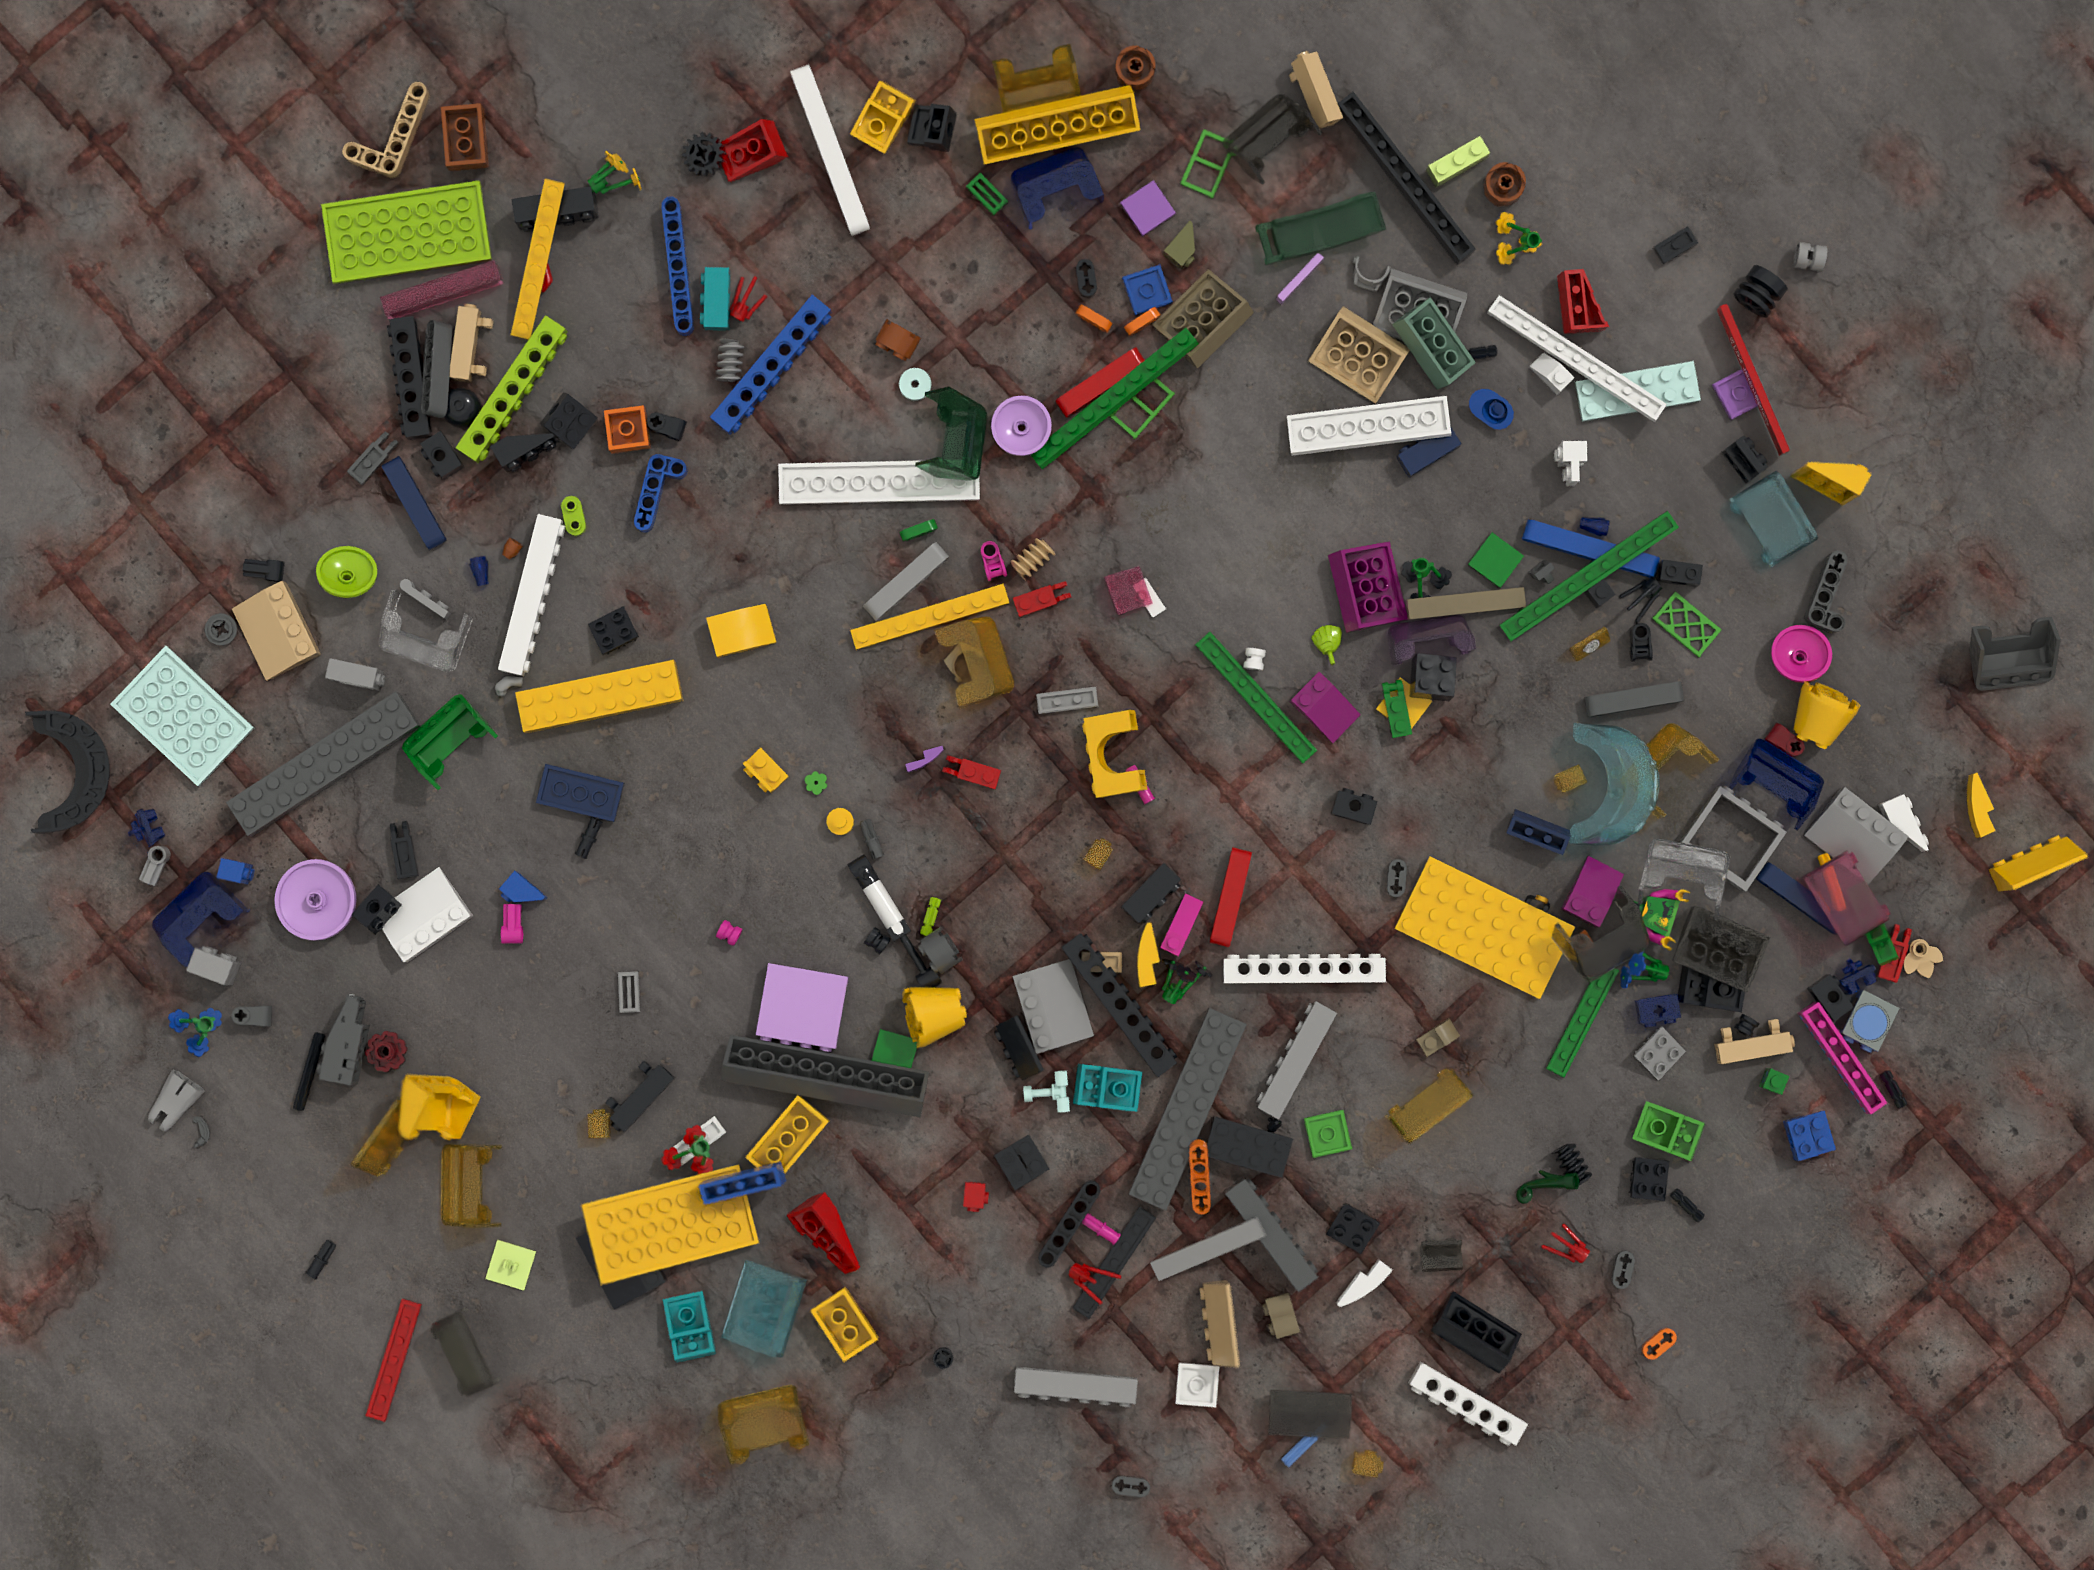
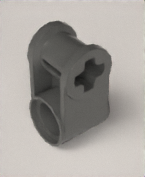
M272 1006L237 1007L232 1012V1020L239 1025L270 1027L272 1022ZM242 1010L247 1015L243 1020L238 1018V1014H241Z

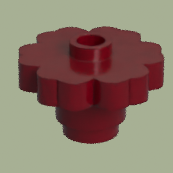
M384 1031L382 1035L374 1034L372 1039L368 1041L370 1048L366 1050L365 1054L368 1063L375 1064L376 1070L389 1072L391 1068H400L401 1064L405 1062L403 1055L407 1053L408 1049L405 1040L398 1039L397 1033ZM385 1048L389 1049V1055L384 1054Z

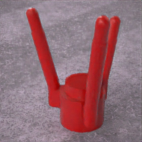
M756 276L750 282L742 301L738 302L744 277L740 278L733 303L730 307L731 312L729 315L741 322H744L745 318L749 320L753 312L767 298V295H763L747 311L749 307L745 303L757 280Z
M1562 1224V1227L1576 1243L1570 1244L1555 1232H1552L1551 1235L1570 1248L1569 1254L1545 1245L1541 1246L1542 1249L1569 1259L1573 1263L1577 1261L1582 1264L1590 1253V1250L1585 1248L1586 1244L1565 1224Z
M1075 1263L1069 1271V1277L1074 1279V1284L1080 1286L1101 1305L1102 1301L1083 1284L1087 1281L1093 1284L1096 1283V1280L1090 1277L1089 1271L1121 1279L1122 1276L1090 1267L1087 1264L1080 1265Z

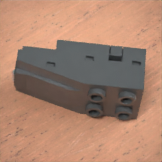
M354 994L346 996L345 1004L330 1030L327 1041L322 1045L321 1054L324 1055L323 1061L319 1063L317 1069L320 1080L346 1085H358L370 1026L362 1024L366 1005L364 998Z

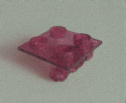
M1140 566L1104 577L1117 615L1153 604Z

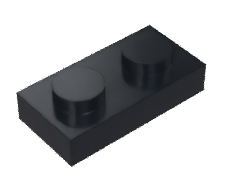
M1687 226L1654 246L1653 249L1664 265L1697 245L1698 241Z

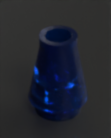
M1582 517L1579 528L1600 537L1602 535L1607 536L1610 520L1597 517Z
M486 556L470 558L469 566L477 586L489 584V560H486Z

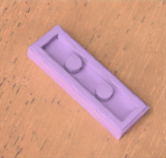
M1319 253L1316 254L1278 294L1277 301L1281 305L1322 263L1324 257Z

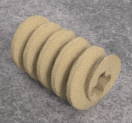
M1036 538L1034 540L1036 546L1029 544L1030 551L1024 549V557L1018 554L1016 556L1018 562L1011 560L1012 567L1024 580V575L1032 576L1031 569L1036 572L1038 571L1036 564L1044 566L1042 559L1050 560L1049 553L1054 556L1056 555L1043 539L1041 541Z

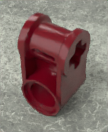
M1775 723L1765 737V741L1790 757L1800 755L1805 749L1804 742L1779 723ZM1794 743H1797V744H1798V745H1797L1798 751L1796 750V751L1792 752V751H1791V749H1792V746H1791V745H1793Z

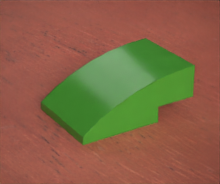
M1646 1101L1632 1139L1692 1162L1705 1123Z

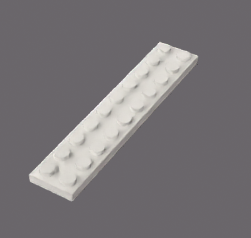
M979 459L778 464L780 505L980 500Z

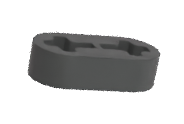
M1400 859L1391 861L1388 866L1386 890L1391 897H1400L1405 891L1407 865ZM1398 862L1400 867H1403V871H1399L1398 877H1395L1396 872L1392 870V866H1395ZM1395 879L1398 880V886L1401 887V891H1397V894L1390 890V887L1395 884Z
M1622 1250L1615 1257L1611 1282L1619 1289L1627 1288L1631 1282L1635 1258L1629 1251ZM1627 1254L1630 1262H1626L1623 1269V1262L1620 1261V1257H1624ZM1621 1271H1624L1623 1278L1626 1279V1282H1622L1619 1285L1616 1277H1620Z
M1118 1475L1112 1481V1489L1119 1495L1144 1497L1150 1491V1484L1145 1478ZM1122 1479L1124 1484H1129L1130 1487H1123L1122 1490H1118V1486H1115V1483H1119ZM1140 1482H1143L1147 1489H1143L1142 1493H1139L1137 1488H1132V1485H1139Z

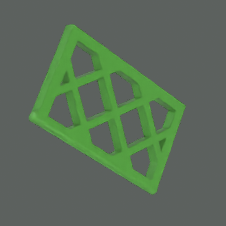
M1676 591L1658 613L1652 617L1656 623L1697 657H1701V654L1722 630ZM1675 598L1683 603L1682 609H1672V601ZM1684 611L1685 623L1674 624L1673 612ZM1687 611L1694 612L1699 617L1700 622L1688 623ZM1662 613H1669V625L1664 624L1658 619ZM1705 624H1708L1715 630L1711 636H1705ZM1700 625L1701 637H1690L1689 626ZM1685 626L1686 638H1681L1676 634L1674 627ZM1702 640L1701 649L1697 651L1691 646L1690 641Z

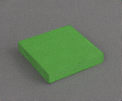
M1344 1110L1304 1118L1312 1158L1352 1149Z

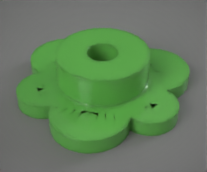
M816 771L812 775H807L805 777V783L808 784L806 789L812 791L815 795H819L822 789L827 788L825 783L827 781L826 775L819 774Z

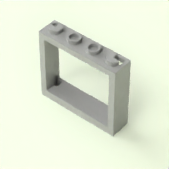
M1719 786L1716 787L1676 847L1740 891L1746 892L1787 832L1783 830L1784 826L1778 821L1774 820L1772 822L1767 819L1765 812L1758 808L1757 810L1751 808L1749 801L1742 797L1738 799L1734 796L1733 790L1727 786H1723V788ZM1720 796L1776 833V836L1745 881L1689 843Z

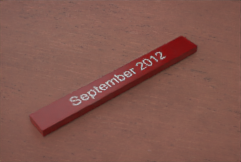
M1724 304L1717 309V312L1779 456H1782L1789 452V446L1728 304Z

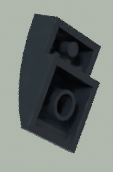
M1683 963L1677 1002L1742 1013L1748 973Z

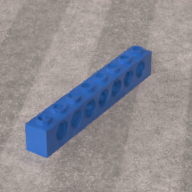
M812 294L713 412L710 419L729 435L732 432L736 433L742 426L740 422L745 416L748 418L754 412L755 404L758 401L761 403L768 395L766 391L770 386L774 387L780 381V374L783 371L787 372L793 365L792 360L795 356L799 357L805 351V344L809 340L813 341L819 334L817 330L821 325L825 326L831 320V309ZM808 316L816 317V322L812 325L807 324L805 320ZM794 332H803V338L800 340L793 339ZM788 346L791 348V351L788 355L780 354V349ZM772 361L778 363V367L774 371L767 369V365ZM757 377L765 379V383L762 386L754 384ZM745 392L752 394L750 401H743L741 399ZM733 407L739 409V414L735 417L729 415V410Z

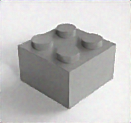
M209 946L195 948L186 971L222 985H233L241 962L236 961V956L227 953L217 954L218 950Z

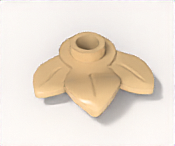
M1916 939L1909 946V953L1906 955L1903 963L1904 970L1907 974L1917 970L1920 975L1930 978L1934 970V963L1942 962L1943 956L1938 948L1929 946L1925 940ZM1918 945L1922 947V951L1920 953L1916 952V947Z

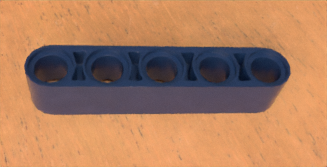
M398 456L383 464L382 468L428 550L446 542L447 539L401 457Z
M1770 862L1765 863L1755 878L1834 935L1839 932L1848 919L1844 914Z

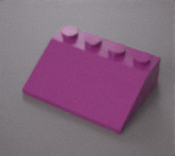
M1390 541L1344 549L1328 555L1346 633L1408 619Z

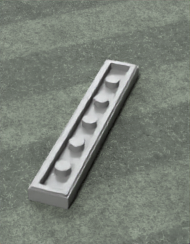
M1255 1217L1155 1259L1150 1264L1160 1281L1263 1238L1266 1234L1258 1218Z

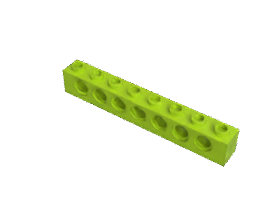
M546 315L544 316L456 446L458 451L476 463L486 459L491 444H495L499 440L501 429L509 425L512 413L520 409L523 403L521 401L525 394H530L534 387L533 382L536 378L539 379L545 371L544 366L548 361L551 362L553 360L558 345H563L566 341L568 331L563 326ZM545 337L552 338V342L548 346L542 345V340ZM534 353L541 354L538 362L531 361V356ZM522 370H529L530 374L526 379L520 378ZM512 386L518 387V392L515 395H509L508 391ZM500 403H507L505 411L499 412L497 410ZM494 419L496 425L491 429L487 428V421ZM478 436H484L485 438L484 443L481 445L475 444V439Z

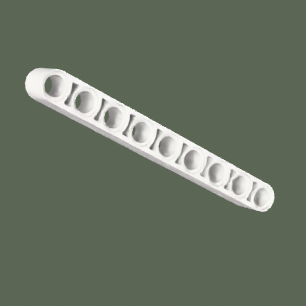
M808 64L790 71L850 234L853 236L870 229L810 66Z

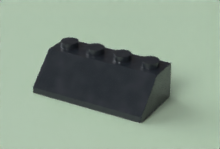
M1454 1291L1445 1302L1430 1330L1498 1374L1511 1361L1522 1335Z

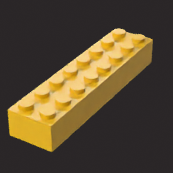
M1131 85L974 119L984 164L1140 130L1135 97Z
M674 660L515 692L524 733L684 701Z

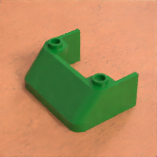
M458 694L452 697L403 743L402 749L418 772L437 790H440L441 787L435 779L443 774L444 764L442 761L470 735L474 738L484 737L489 732L495 739L498 735L463 695Z

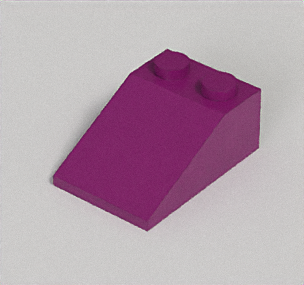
M1320 672L1290 701L1332 743L1361 715Z
M1587 856L1561 910L1599 928L1611 906L1624 874Z

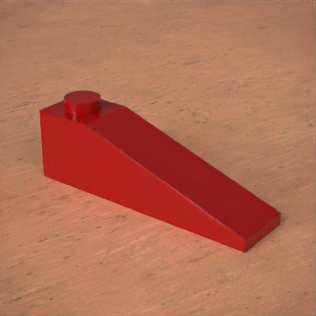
M825 1192L810 1197L786 1215L796 1230L802 1236L806 1234L812 1239L814 1247L823 1249L827 1253V1258L844 1274L860 1268L837 1208Z

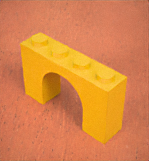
M1135 710L1083 718L1082 728L1087 738L1086 752L1090 757L1089 771L1093 776L1092 791L1096 798L1148 790L1145 770L1117 773L1108 767L1104 759L1105 745L1112 736L1138 730Z

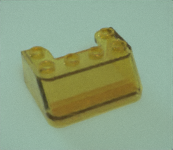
M1070 44L1056 47L1052 52L1053 64L1014 73L1013 64L1009 59L1003 58L992 61L1002 113L1081 96L1076 62Z
M984 616L964 620L934 630L937 640L942 646L950 647L960 643L971 676V682L960 685L956 690V699L960 709L1008 694L1013 690V676L996 624L992 618Z

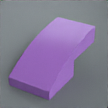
M943 746L923 751L925 759L907 763L908 773L916 771L934 761L944 751Z

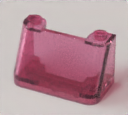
M1848 850L1803 876L1809 889L1846 946L1890 920L1888 915L1891 914L1886 904L1881 905L1877 901L1857 869L1856 863L1859 862L1853 852L1849 853Z

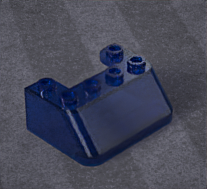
M1078 147L1016 169L1011 174V184L1029 229L1033 228V222L1043 218L1045 208L1041 198L1078 184L1082 195L1086 199L1093 200L1098 198L1099 202L1104 200V193L1095 170L1084 150Z
M203 872L154 918L152 927L163 946L184 967L188 968L195 948L186 938L214 911L225 920H234L241 913L247 914L249 910L214 874Z

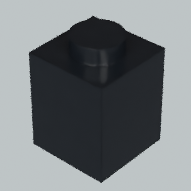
M1602 579L1584 592L1595 608H1598L1616 595L1605 579Z

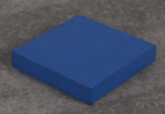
M1160 265L1122 277L1135 316L1145 313L1154 307L1160 308L1173 303Z

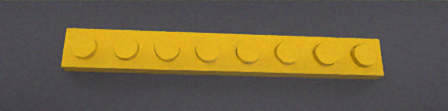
M546 178L544 180L511 331L512 336L530 339L564 190L565 183Z
M1001 584L852 629L850 632L855 648L858 650L1010 603L1005 586Z

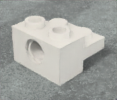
M1562 441L1557 449L1554 450V461H1558V467H1566L1562 472L1563 481H1566V486H1575L1580 481L1579 466H1583V463L1587 462V441Z

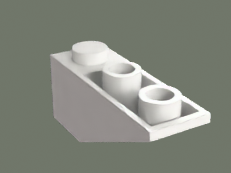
M1903 794L1878 804L1883 817L1908 835L1907 840L1921 852L1929 850L1927 847L1929 845L1928 839L1919 829L1921 826L1920 821L1916 815H1913L1911 810L1913 806L1908 797H1905Z

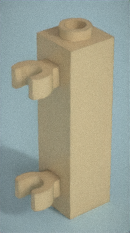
M1308 51L1298 54L1297 59L1291 63L1294 72L1289 74L1291 82L1296 80L1299 82L1312 115L1307 118L1309 127L1314 124L1317 129L1332 126L1343 119V116L1318 53H1308Z
M464 304V307L458 306L449 378L454 381L471 383L472 374L486 376L487 368L481 365H474L479 327L492 329L493 321L489 318H480L481 311L476 308V305Z
M1778 1019L1768 1020L1771 1034L1734 1041L1732 1040L1731 1027L1721 1028L1723 1042L1714 1044L1718 1064H1725L1793 1052L1792 1047H1795L1794 1037L1790 1035V1032H1780Z

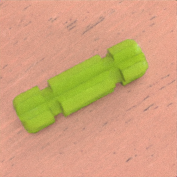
M930 898V907L927 908L923 922L924 926H922L920 932L922 935L927 936L932 933V926H934L938 913L937 908H939L941 900L938 898Z

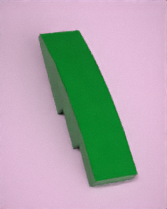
M1864 881L1847 888L1850 900L1869 944L1872 946L1878 964L1882 966L1899 959L1866 882Z

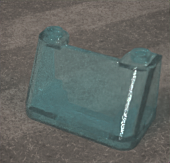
M1778 471L1771 473L1729 499L1733 512L1735 514H1743L1764 548L1762 549L1763 554H1761L1764 563L1766 565L1769 564L1770 567L1818 540L1815 529Z

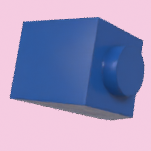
M514 871L499 888L503 892L501 896L509 903L511 901L516 903L544 901L548 898L517 871Z

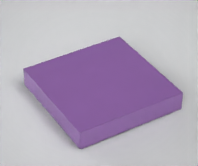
M1154 180L1120 202L1142 236L1176 215V212Z
M1742 369L1712 384L1730 420L1758 406Z

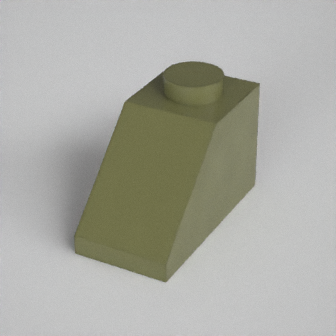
M1191 221L1185 225L1163 252V255L1181 270L1184 266L1188 268L1195 260L1193 257L1195 253L1194 232Z

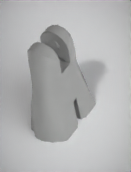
M172 1069L155 1104L149 1112L148 1121L154 1124L164 1112L167 1116L159 1129L163 1132L168 1131L205 1092L204 1089L181 1072Z

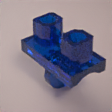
M143 809L137 810L135 816L140 827H138L136 821L131 822L133 830L129 831L128 834L130 837L136 836L139 842L144 840L141 834L143 833L148 847L154 846L157 841L165 837L161 826L152 830L149 823L158 819L154 809L143 811Z
M1851 959L1846 960L1847 967L1843 968L1842 971L1844 974L1849 972L1852 974L1839 980L1841 986H1844L1849 995H1852L1860 990L1856 982L1857 979L1862 977L1866 986L1877 982L1874 973L1876 968L1874 964H1869L1858 970L1857 968L1863 965L1862 962L1859 960L1854 963Z

